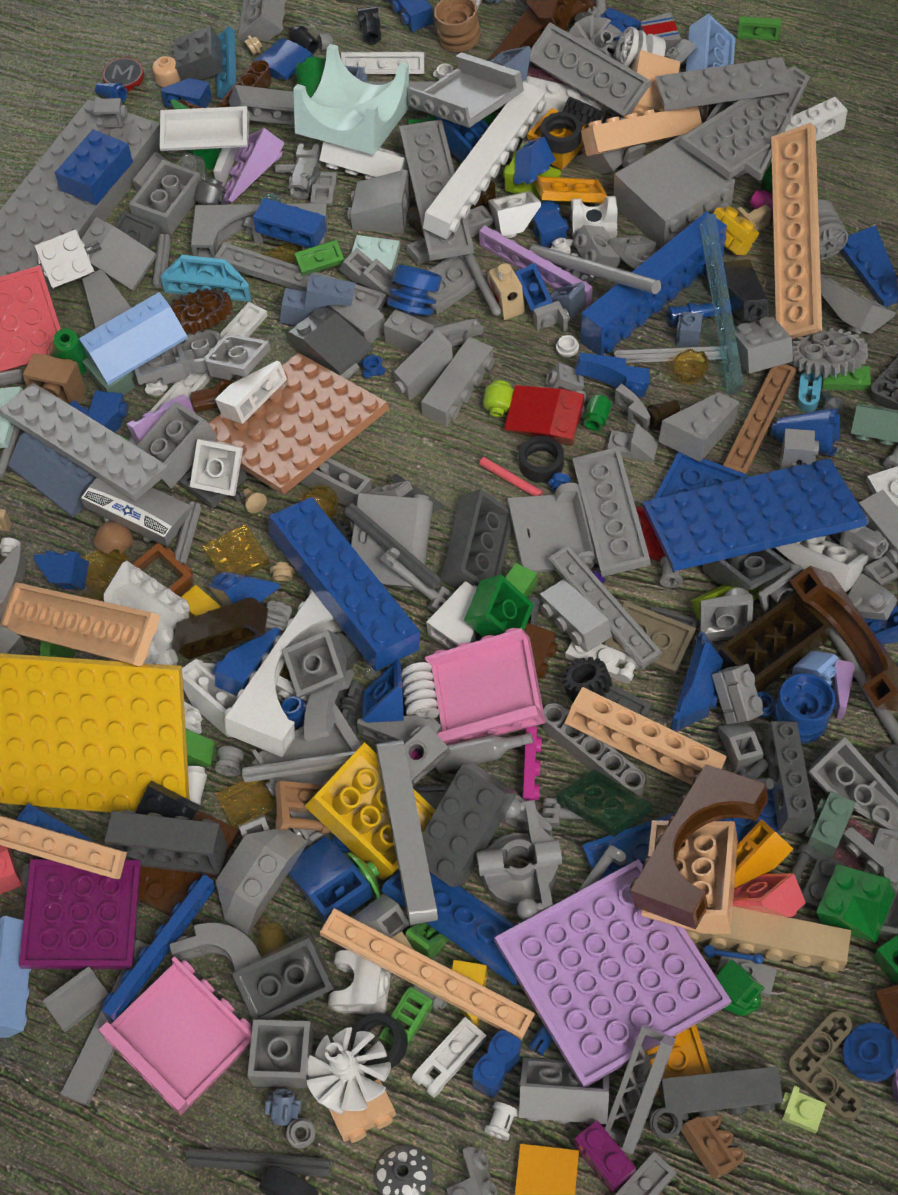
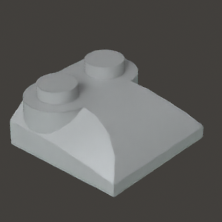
M734 588L729 590L724 597L701 601L700 631L705 632L710 641L732 639L752 624V594H749L743 588Z

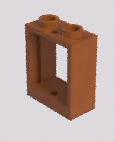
M158 542L135 561L133 565L143 571L160 557L180 577L169 589L178 596H181L193 585V572L185 563L181 564L175 559L176 555L169 547L164 548Z

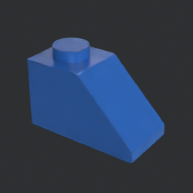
M536 263L515 272L532 313L533 309L553 303Z

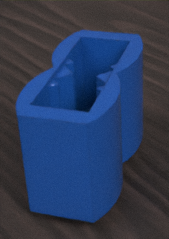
M504 1029L492 1038L488 1054L484 1055L474 1067L472 1076L474 1089L489 1098H493L500 1092L505 1083L506 1074L515 1068L520 1059L521 1040Z

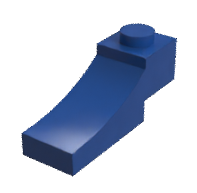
M580 353L575 365L576 375L591 377L615 388L623 384L637 397L644 398L650 384L649 369L626 366V358Z

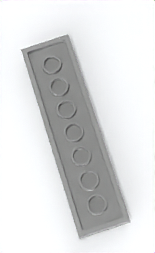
M442 119L399 126L429 261L473 254L474 247L466 218L461 219L455 233L452 232L447 239L423 229L425 212L455 173Z
M34 382L0 408V415L133 501L139 499L169 473L166 464Z

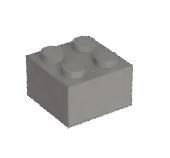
M764 317L760 321L743 323L738 325V327L730 329L731 353L749 374L793 362L792 336L774 317Z
M253 1019L248 1066V1079L252 1087L309 1088L306 1081L309 1080L308 1058L310 1055L312 1056L314 1037L310 1021Z

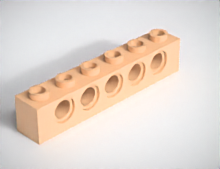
M584 687L581 688L572 704L565 724L690 785L693 784L695 775L702 771L705 764L722 769L727 756Z

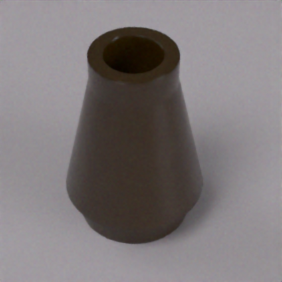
M676 400L649 405L647 409L650 415L649 426L660 427L662 420L680 412L679 403Z

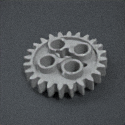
M822 328L821 332L797 337V341H793V366L799 367V371L806 370V375L813 372L815 377L823 374L824 378H827L829 374H832L836 378L839 373L846 376V371L854 373L855 368L861 369L862 364H866V359H868L867 343H864V338H859V334L852 335V331L843 333V329L834 331V328H831L829 331H826Z

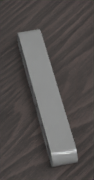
M402 739L376 744L378 763L409 924L415 925L437 921L438 914L404 741Z

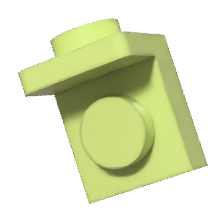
M794 1085L791 1094L785 1092L783 1103H781L780 1109L785 1110L782 1120L816 1134L826 1103L799 1093L800 1088Z

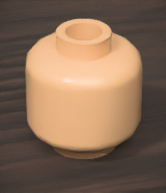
M163 56L153 63L152 70L155 82L161 87L175 84L181 79L177 69H175V59L172 57Z

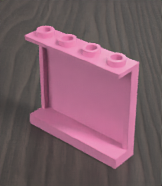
M511 628L503 634L497 636L488 635L481 638L480 641L461 643L456 648L438 650L433 655L425 657V660L432 665L442 728V732L437 733V735L446 745L490 734L500 736L546 723L530 637L522 628Z
M174 956L171 959L173 965L111 1024L106 1022L99 1031L102 1037L181 1116L251 1045L252 1025L243 1017L239 1020L232 1013L234 1008L227 1000L222 998L219 1001L212 994L215 991L214 988L205 979L199 981L193 975L195 970L186 960L180 962Z

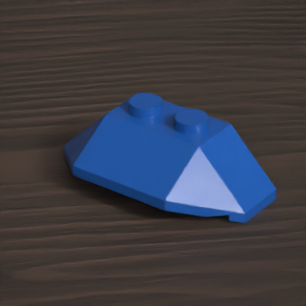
M436 116L437 120L442 119L449 150L461 163H463L489 128V125L483 119L468 128Z
M699 631L673 716L671 730L676 732L708 717L711 707L716 708L719 697L712 674L722 670L723 659L705 632Z

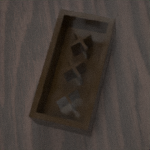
M795 591L719 647V655L723 659L722 668L749 664L750 671L755 677L754 684L758 693L795 666L810 651H815L827 642L832 625L811 605L804 602Z

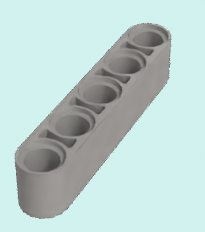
M551 703L544 707L546 723L542 724V728L547 735L626 800L635 801L642 797L645 776L641 770L610 745L565 724L569 711L563 706ZM554 717V718H558L559 720L553 722V721H550V720H548V719ZM571 733H574V734H577V735H579V736H578V737H575V738H571V737H569L568 735L571 734ZM593 749L598 751V753L590 754L587 751ZM616 766L618 769L613 771L607 769V767ZM635 782L638 784V786L630 787L627 785V783Z

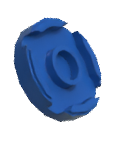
M869 1022L858 1025L844 1040L842 1049L844 1064L853 1075L862 1081L871 1083L884 1081L893 1075L898 1068V1039L892 1031L882 1024Z

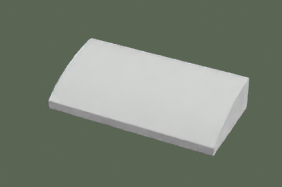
M247 106L160 110V151L248 147L249 112Z

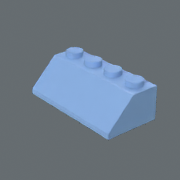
M709 13L689 27L688 40L693 41L696 49L687 57L686 71L734 64L735 37Z
M160 292L79 338L87 356L108 385L188 339L176 315Z
M8 916L0 918V1038H9L24 1031L27 1022L25 1012L26 1001L29 996L28 979L31 970L20 969L19 967L24 921Z

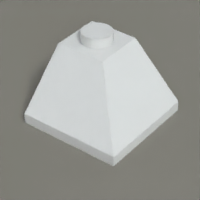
M531 191L488 200L492 217L495 219L496 230L506 238L515 237L517 233L523 232L541 207L540 200Z
M197 439L190 487L235 496L243 448L210 439Z

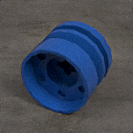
M396 265L393 281L402 286L401 288H390V293L399 296V298L388 297L387 304L409 314L433 315L434 308L425 305V303L436 304L437 300L427 294L428 291H439L442 276L420 268Z
M801 673L791 676L782 685L773 711V721L797 722L801 743L814 742L826 730L836 704L835 693L824 679L813 674Z

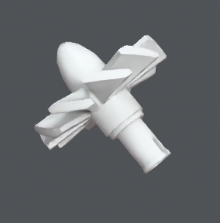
M352 1027L345 1028L332 1038L334 1043H331L328 1035H326L320 1042L315 1057L310 1055L308 1058L309 1080L306 1081L311 1093L320 1104L338 1114H343L344 1111H363L367 1109L366 1102L382 1095L386 1087L365 1077V1073L384 1082L391 1070L390 1062L370 1066L363 1065L367 1060L387 1057L386 1049L380 1041L364 1055L358 1056L359 1051L375 1037L370 1032H357L352 1051H347Z

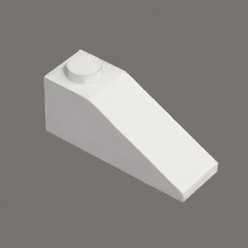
M275 361L247 377L230 384L215 399L222 417L243 424L287 380L281 363Z

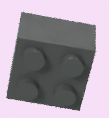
M211 26L174 39L175 69H177L182 81L188 78L202 80L223 72L222 42Z

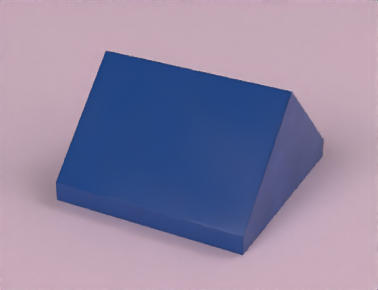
M399 660L393 662L362 692V715L366 723L404 721L401 662Z

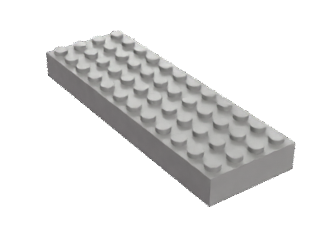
M88 99L0 210V277L38 265V255L34 245L75 229L80 239H82L96 217L106 221L133 185L134 177L153 153L160 149V123L128 113L127 118H124L123 127L97 128L98 115L93 113L95 101ZM92 129L128 143L133 159L130 167L97 205L60 191L55 171ZM44 275L49 294H51L55 288H51L47 277Z

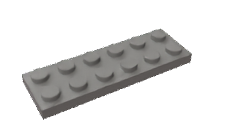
M550 22L530 52V63L623 118L625 115L631 114L652 84L649 79Z
M782 57L655 76V85L664 111L793 92V83Z
M615 447L572 458L602 577L651 565L620 448Z

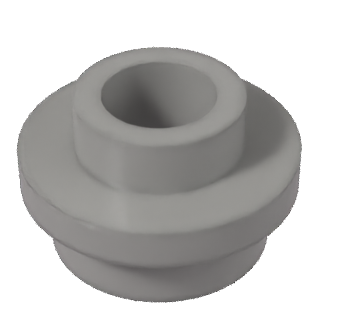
M298 1118L289 1123L286 1129V1139L291 1146L301 1149L308 1147L313 1142L315 1128L309 1120ZM297 1128L304 1130L305 1135L303 1139L296 1137L295 1131Z

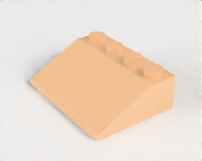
M652 820L648 856L651 857L655 850L657 839L660 835H664L669 821ZM713 821L702 826L688 837L679 851L677 857L678 870L687 881L706 893L708 909L696 930L644 910L641 912L642 916L699 933L731 934L738 846L735 821Z

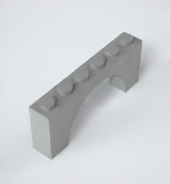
M326 203L287 204L324 215L327 232L319 245L327 243L328 211ZM260 204L195 205L191 240L193 256L214 258L228 238L247 228V226H244L246 217L253 218ZM302 246V250L309 249L308 247Z

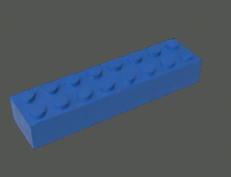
M707 211L632 271V273L659 280L661 282L659 293L652 294L619 283L616 284L581 313V343L596 355H604L607 352H611L616 347V344L622 339H627L638 326L644 325L651 315L658 313L669 300H674L678 293L685 287L688 288L699 275H704V264L718 263L723 258L727 225Z
M313 497L269 516L270 537L375 672L419 650L420 630Z

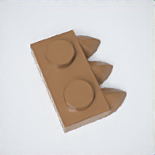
M720 1115L702 1118L699 1116L684 1123L681 1132L712 1179L715 1180L733 1171L742 1163L745 1151L740 1148H728L733 1140V1133L726 1130L716 1131L721 1124L722 1117Z

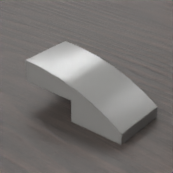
M320 172L321 175L315 184L312 185L310 203H326L327 206H332L336 193L337 172Z
M621 384L615 391V404L628 412L627 422L633 426L638 424L648 432L650 415L646 407L631 390Z

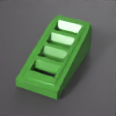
M410 986L391 1015L397 1021L400 1020L410 1026L409 1030L405 1029L408 1045L433 1009V1001ZM411 1001L417 1003L422 1008L418 1009L415 1006L411 1005ZM405 1010L415 1015V1020L403 1014ZM385 1026L379 1039L392 1047L394 1036L390 1034L392 1030Z

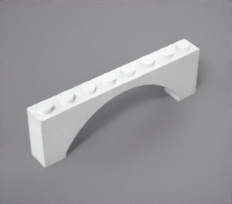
M312 589L307 600L299 605L294 619L291 618L288 621L283 635L276 638L271 652L266 653L263 657L258 671H254L251 674L249 684L245 689L239 691L235 704L232 708L229 707L223 717L227 735L283 757L295 738L294 721L287 718L276 694V683L286 664L282 650L325 630H330L333 633L343 631Z

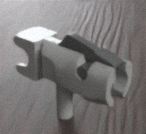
M299 144L296 151V164L275 165L276 173L292 174L289 177L288 189H291L290 196L293 198L307 199L312 190V185L315 184L321 175L320 170L316 168L320 167L321 164L319 160L321 148L318 144H314L313 148L309 151L303 150L304 145Z

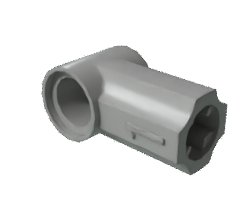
M866 526L843 531L839 539L841 545L852 549L858 548L874 559L881 558L889 546L886 538Z

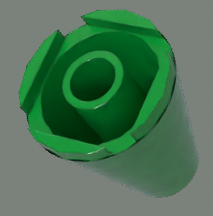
M308 57L301 64L299 61L295 67L297 84L305 86L310 98L316 92L322 79L326 62L325 58Z
M68 328L60 329L54 335L47 355L77 362L82 376L86 372L82 361L88 358L79 340L82 336Z

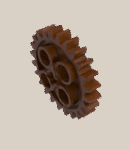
M206 288L201 292L199 289L195 293L188 292V295H180L179 300L173 299V304H169L187 335L190 332L195 335L199 330L203 333L206 328L212 329V325L221 324L220 320H226V315H230V310L233 309L228 293L223 292L222 289L217 291L216 288L210 291Z

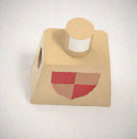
M504 263L499 265V267L489 270L487 283L501 309L500 314L503 320L525 313L522 285L510 264Z

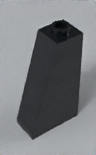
M750 259L704 264L705 287L743 322L756 321L767 317V297Z

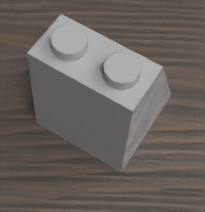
M400 170L357 182L356 190L351 193V204L353 205L348 208V221L352 223V230L390 233L405 232L410 205L408 170Z

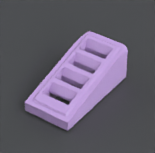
M838 659L836 664L837 672L833 676L832 681L834 682L833 691L835 693L836 717L842 720L848 703L855 665L852 662Z

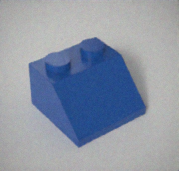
M221 572L213 578V582L208 585V588L219 605L224 607L225 605L250 597L258 600L260 603L279 589L280 585L260 577L233 572Z

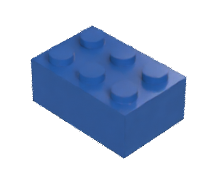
M92 129L55 171L60 191L97 205L133 163L129 144Z

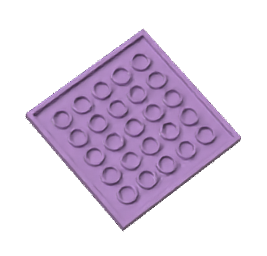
M639 859L494 937V942L581 1087H587L629 1063L643 1025L674 1037L731 1003V999L684 928L644 917L641 913L642 909L634 907L630 886L632 881L638 878L643 870V865ZM645 1035L643 1046L646 1052L659 1046L661 1041Z

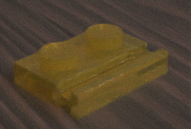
M268 779L253 782H244L243 780L216 793L231 826L236 828L277 808L276 796L272 797L265 785L269 781Z

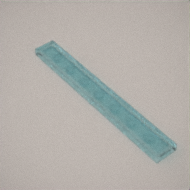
M707 214L700 224L726 390L728 395H733L744 386L716 214Z

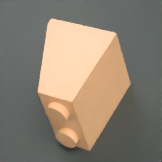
M640 50L631 69L649 79L652 84L631 114L637 113L638 117L642 116L641 113L654 109V112L658 113L659 109L663 108L655 85V76L679 73L680 61Z

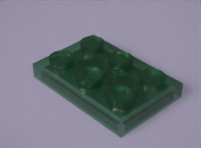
M595 769L556 794L557 803L612 837H615L652 812L651 802Z

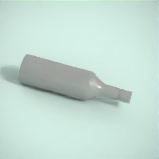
M532 733L509 738L490 734L449 744L447 746L451 753L436 768L439 774L458 770L462 764L478 765L498 760L509 749L534 743Z

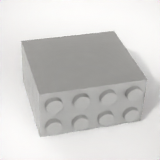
M684 134L614 174L613 196H616L617 209L646 237L656 242V246L659 249L706 211L712 215L718 207H732L735 179H727L679 145L680 139Z

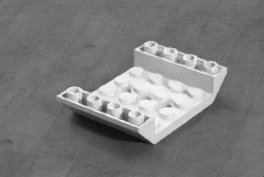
M128 561L123 562L104 593V602L160 615L158 629L153 635L148 649L149 653L144 663L177 665V654L172 649L175 635L173 630L176 629L177 622L189 618L188 612L190 608L188 602L156 579L144 573L140 568L135 567ZM184 701L186 728L197 734L202 733V716L199 710Z

